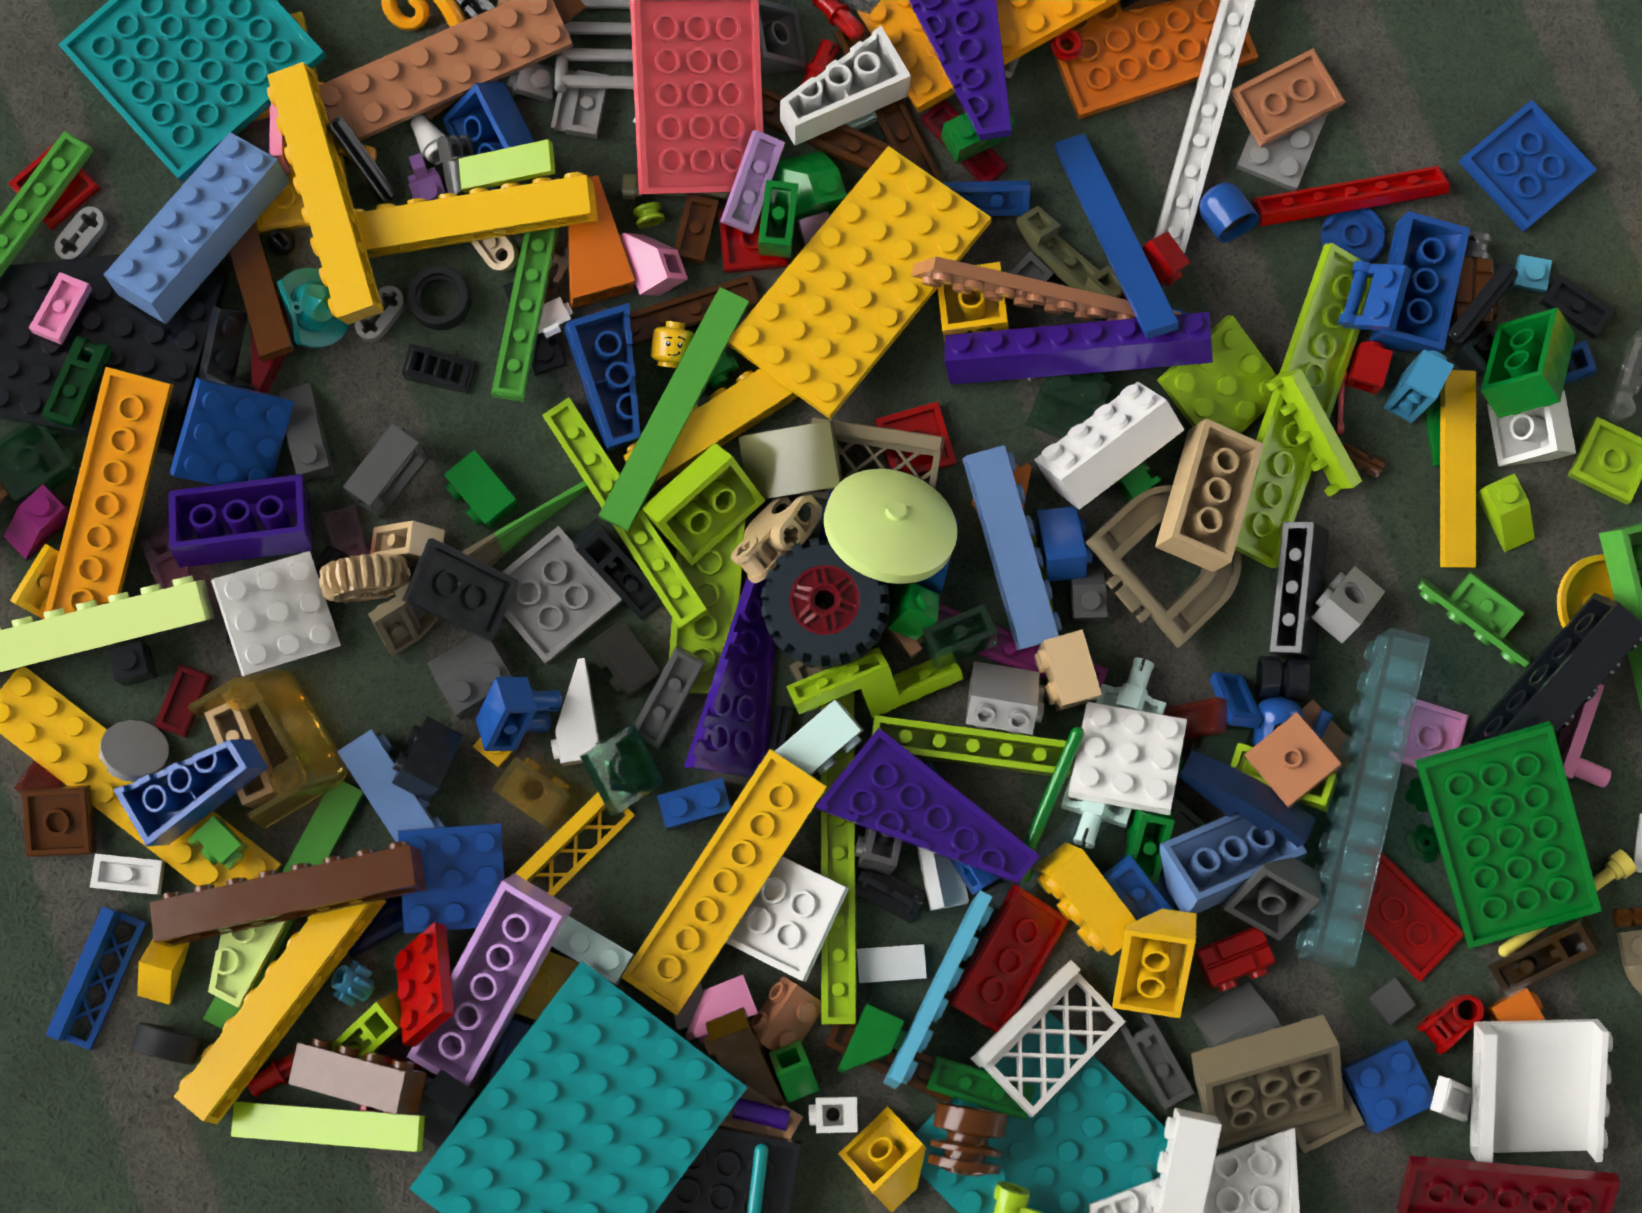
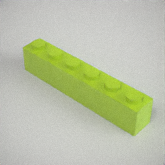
M877 715L874 716L872 735L880 728L918 759L1044 776L1053 775L1067 742L1064 740ZM1073 763L1067 774V779L1072 776Z

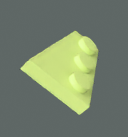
M288 921L221 935L219 947L215 953L208 992L237 1008H241L246 995L251 991Z

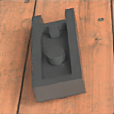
M1143 1013V1020L1148 1027L1131 1035L1127 1026L1123 1024L1119 1031L1162 1108L1167 1109L1195 1092L1151 1014Z

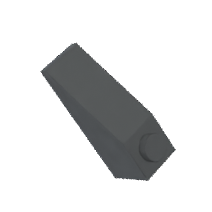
M311 383L279 391L280 397L289 398L294 401L286 433L296 474H302L305 483L336 475Z

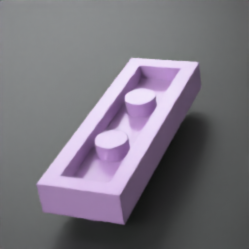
M758 130L752 131L720 222L745 233H753L763 206L766 180H772L785 142Z

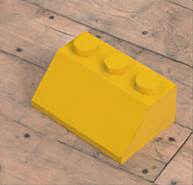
M1162 908L1126 925L1112 1008L1174 1018L1181 1017L1196 942L1197 913Z

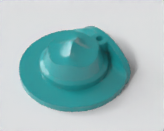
M297 269L277 282L291 332L297 345L309 348H323L334 344L344 336L350 324H346L332 315L328 306V299L331 296L328 287L324 286L320 278L319 269Z

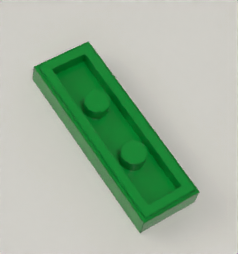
M936 1055L926 1089L1026 1120L1028 1114L987 1071ZM1010 1082L1017 1089V1082ZM1023 1083V1097L1031 1104L1035 1086Z

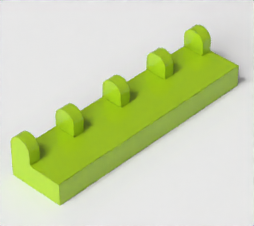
M1302 369L1283 371L1266 384L1269 391L1278 388L1286 402V405L1280 409L1282 415L1286 416L1292 413L1302 431L1295 437L1298 444L1307 441L1317 458L1310 465L1314 472L1323 469L1330 482V485L1324 489L1326 495L1332 496L1341 489L1354 488L1362 482Z

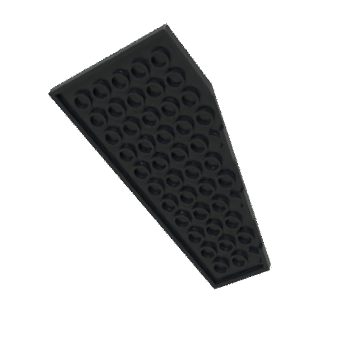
M121 254L9 265L0 277V419L88 437L105 367H110L174 385L157 452L174 455L196 377L198 378L212 308L213 306L221 305L229 279L227 273L213 270L167 324H164L118 296L104 276V273ZM59 272L86 282L92 288L62 345L36 335L29 329ZM82 336L90 339V343L96 345L100 342L110 345L112 352L109 361L102 368L77 428L73 429L47 421L41 414L75 338ZM86 355L82 361L89 363L91 356Z

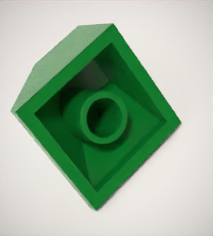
M820 151L778 161L772 181L799 184L795 222L826 211L831 214L847 196L838 167L824 152Z

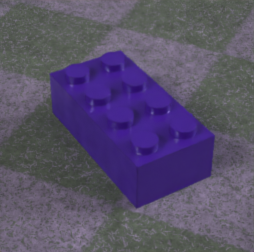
M302 474L169 491V545L179 568L313 551L310 493Z

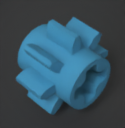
M352 961L350 967L346 965L340 966L335 971L331 980V986L336 990L333 996L350 1006H354L356 1000L360 1002L366 1001L374 989V980L370 978L373 972L356 961Z

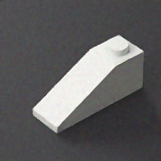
M585 658L577 660L555 729L556 739L551 740L554 760L560 759L563 767L603 760L588 665Z

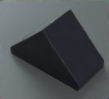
M1488 327L1463 345L1451 359L1461 370L1476 371L1477 380L1486 371L1495 332Z

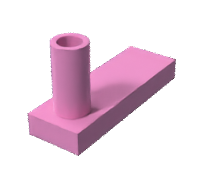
M1599 684L1595 696L1588 702H1583L1574 712L1575 717L1572 722L1562 728L1557 743L1567 779H1573L1575 776L1595 786L1604 788L1610 781L1611 771L1580 757L1604 689V685Z

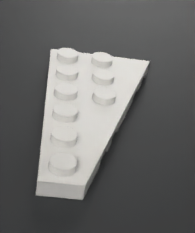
M1295 1128L1285 1129L1215 1156L1203 1213H1300ZM1160 1177L1089 1203V1213H1153L1154 1207L1150 1206V1196L1153 1186L1159 1185Z

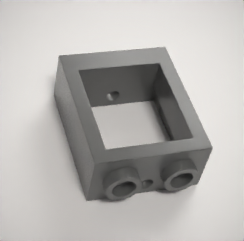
M392 423L343 487L356 502L381 519L428 458L423 450L425 444L419 440L420 436L404 425L400 429Z

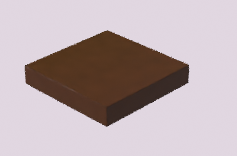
M91 785L25 788L21 790L26 857L81 855L96 852Z

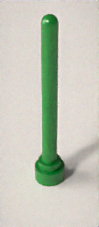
M1077 726L1071 730L1025 838L1024 844L1033 851L1036 850L1084 737V730L1081 727ZM1031 867L1021 880L1029 882L1034 869Z

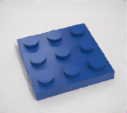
M1533 100L1529 101L1459 161L1461 166L1522 232H1525L1597 170Z
M196 377L170 474L174 477L213 485L273 478L294 401L289 398Z
M501 823L398 830V842H409V845L420 849L422 852L427 889L421 892L402 895L404 933L423 932L434 922L445 924L446 930L477 928L502 880L505 879Z

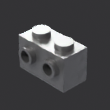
M866 828L864 837H858L854 856L859 857L857 867L890 876L897 866L902 841Z

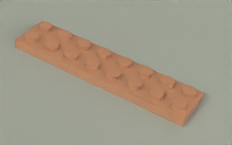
M511 0L319 85L329 122L336 117H343L356 137L361 141L465 95L475 83L495 82L574 46L553 0ZM334 138L337 149L341 150L342 148Z
M936 256L914 263L912 277L922 279L921 284L926 286L941 287V284L951 285L954 292L962 294H972V290L984 293L983 298L994 301H1003V297L1013 299L1016 306L1033 308V304L1044 306V312L1062 315L1064 311L1074 313L1075 319L1082 321H1093V318L1104 321L1136 318L1128 300ZM1173 311L1175 315L1181 314V312Z

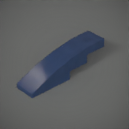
M1190 751L1187 754L1179 771L1178 777L1228 817L1238 812L1262 832L1272 827L1296 847L1306 843L1316 818L1296 804L1288 808L1269 786L1259 780L1195 751Z

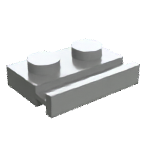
M568 70V75L608 76L607 74L594 73L582 70ZM566 88L565 92H558L551 123L552 132L557 133V131L566 132L568 135L598 139L608 89Z

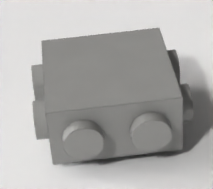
M974 661L968 690L966 724L974 725L980 729L994 728L1006 730L1012 734L1024 733L1033 735L1035 722L1041 723L1044 711V703L1042 702L1045 687L1039 685L1040 673Z

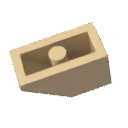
M413 520L374 527L370 554H396L404 557L408 564H418L428 539H436L444 543L445 530Z

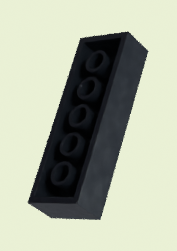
M1594 593L1461 745H1469L1548 721L1553 725L1556 734L1560 728H1564L1572 722L1575 717L1574 712L1583 702H1588L1595 696L1598 691L1597 686L1605 677L1611 676L1618 670L1621 665V659L1629 651L1636 649L1641 644L1642 622L1619 602Z

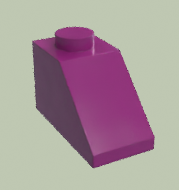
M43 484L18 506L4 537L27 560L66 525L70 508L55 492Z

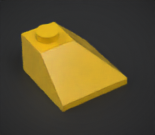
M887 1106L838 1154L868 1189L892 1213L917 1189L926 1147Z

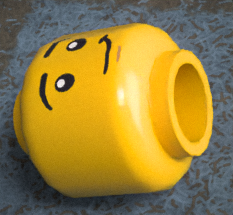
M666 321L665 327L654 329L650 354L654 360L658 361L657 366L678 367L694 336L693 332L685 330L686 323Z

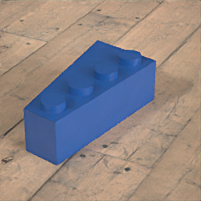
M629 303L566 322L564 332L605 452L632 445L640 438V424Z
M230 739L199 752L187 760L171 764L166 769L154 774H148L137 779L136 782L113 790L146 846L170 845L269 767L251 739Z

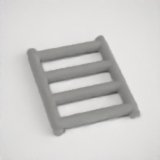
M581 0L586 9H630V0ZM569 21L564 25L569 37L570 35L632 36L631 23ZM569 48L556 54L554 79L556 92L563 93L566 91V88L634 89L633 76L568 75L569 61L633 62L632 49Z

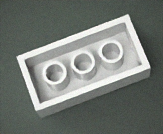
M1136 382L1125 387L1120 395L1110 403L1100 406L1094 412V415L1085 422L1072 427L1068 434L1057 443L1047 446L1034 461L1052 489L1080 510L1183 432L1184 428L1165 398L1143 384Z

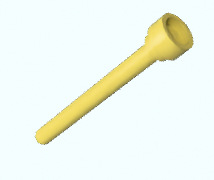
M1619 849L1609 856V861L1605 864L1606 868L1593 877L1596 891L1603 888L1613 879H1627L1637 871L1635 863L1623 850ZM1548 927L1511 937L1499 946V955L1502 957L1509 956Z

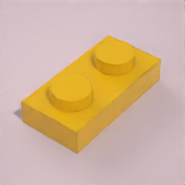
M44 544L10 600L41 619L44 615L59 551Z

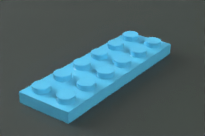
M981 890L972 900L883 1081L884 1084L893 1089H896L901 1083L906 1085L913 1076L918 1062L914 1061L913 1058L916 1052L921 1054L925 1050L934 1032L928 1029L931 1021L936 1023L941 1018L949 1001L943 997L946 991L951 992L956 987L964 970L958 966L961 960L966 962L968 957L971 956L979 940L973 935L976 930L981 931L983 926L985 927L994 908L988 905L992 896Z

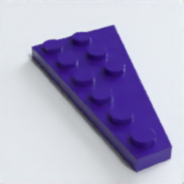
M908 0L979 140L1012 136L996 0Z
M880 728L875 731L815 806L817 810L1017 884L1040 856Z

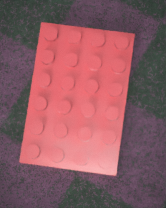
M630 0L639 195L731 192L752 131L758 130L763 132L758 0Z

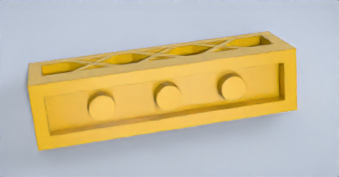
M604 785L515 874L528 882H531L535 877H549V891L547 893L554 897L635 817V814ZM613 802L625 816L616 825H602V811ZM598 816V825H589ZM584 829H598L597 844L592 849H578V835ZM602 829H611L602 838ZM574 840V849H565ZM559 853H573V868L568 873H554V858ZM578 853H587L578 862ZM549 864V873H540ZM554 877H562V878L553 886Z

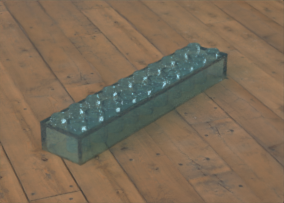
M1391 627L1375 637L1373 641H1369L1366 646L1364 659L1368 660L1366 672H1362L1358 679L1357 691L1361 693L1358 704L1353 705L1349 717V722L1353 724L1351 735L1346 736L1342 747V755L1347 756L1345 767H1340L1336 773L1338 779L1336 787H1338L1336 799L1331 801L1327 812V819L1331 820L1328 832L1323 833L1319 845V851L1323 852L1320 865L1317 864L1314 870L1321 873V901L1304 916L1308 917L1305 930H1301L1297 938L1296 949L1300 950L1298 959L1336 970L1355 967L1430 638Z

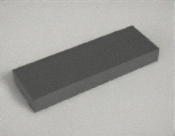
M677 645L630 734L659 749L706 660Z

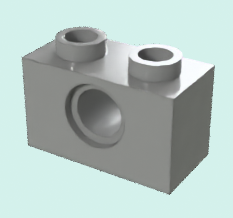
M1356 566L1346 575L1340 572L1328 585L1329 588L1315 602L1319 608L1311 617L1341 643L1362 624L1385 593L1381 587Z

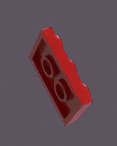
M438 922L432 923L396 955L395 967L398 975V998L400 1000L401 1012L400 1027L402 1029L403 1044L412 1047L417 1046L455 1014L447 930L445 924Z

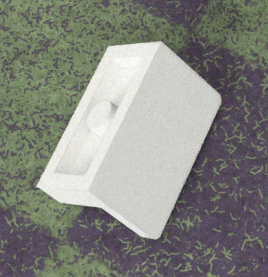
M917 847L929 910L935 911L968 904L969 898L966 885L950 859Z

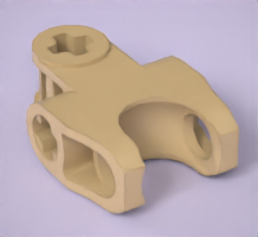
M812 495L800 496L793 503L788 496L773 499L747 526L744 532V541L734 549L731 554V560L743 568L748 574L747 577L751 583L755 584L763 581L769 570L776 568V560L782 554L785 555L788 551H792L791 547L798 543L802 545L811 535L821 519L823 508ZM805 503L810 506L812 512L807 522L801 521L798 517V511ZM780 504H782L786 508L785 510L775 514L776 508Z

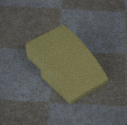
M833 421L800 425L738 437L744 472L764 499L835 488L843 480Z

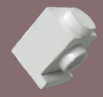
M815 1097V1105H809V1126H816V1133L858 1132L857 1097ZM829 1108L838 1109L840 1115L837 1120L830 1121L827 1119L826 1112Z

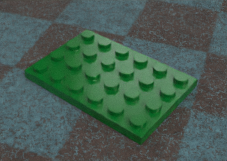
M1549 721L1415 760L1459 921L1469 949L1602 912L1554 728Z

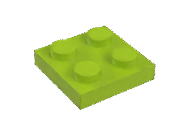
M1596 417L1590 425L1567 476L1626 505L1631 503L1642 479V438Z

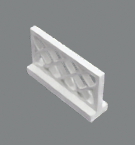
M1072 960L1063 965L970 1058L979 1068L983 1067L1030 1117H1033L1126 1022L1080 975L1079 971L1081 969ZM1075 984L1086 993V1006H1069L1068 991ZM1062 998L1063 1005H1055ZM1092 1001H1093L1098 1007H1093V1006H1092ZM1049 1010L1063 1011V1030L1045 1029V1014ZM1069 1011L1086 1012L1087 1030H1069ZM1092 1012H1104L1114 1023L1106 1031H1093ZM1039 1021V1029H1031ZM1025 1034H1040V1053H1022V1037ZM1046 1034L1063 1035L1064 1054L1046 1053ZM1069 1035L1087 1036V1051L1083 1055L1070 1054ZM1093 1036H1100L1093 1044ZM1016 1044V1052H1008ZM1002 1057L1016 1058L1017 1077H1004L995 1065ZM1022 1058H1040V1078L1022 1077ZM1046 1059H1064V1074L1060 1078H1046ZM1070 1059H1071V1060H1077V1061L1070 1067ZM1010 1082H1017V1089ZM1023 1082L1040 1083L1041 1098L1033 1106L1023 1097ZM1046 1083H1055V1084L1047 1091Z

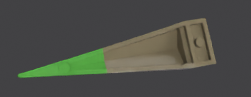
M585 481L580 482L465 549L462 553L492 567L526 535L565 505L587 491L589 487ZM409 583L393 591L394 598L388 602L381 603L375 610L368 613L392 657L422 639L440 619L402 600Z

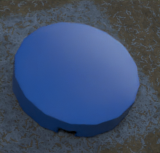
M1369 208L1329 214L1322 225L1320 239L1323 247L1324 244L1334 243L1360 260L1370 263L1377 258L1384 247L1385 228L1376 212Z

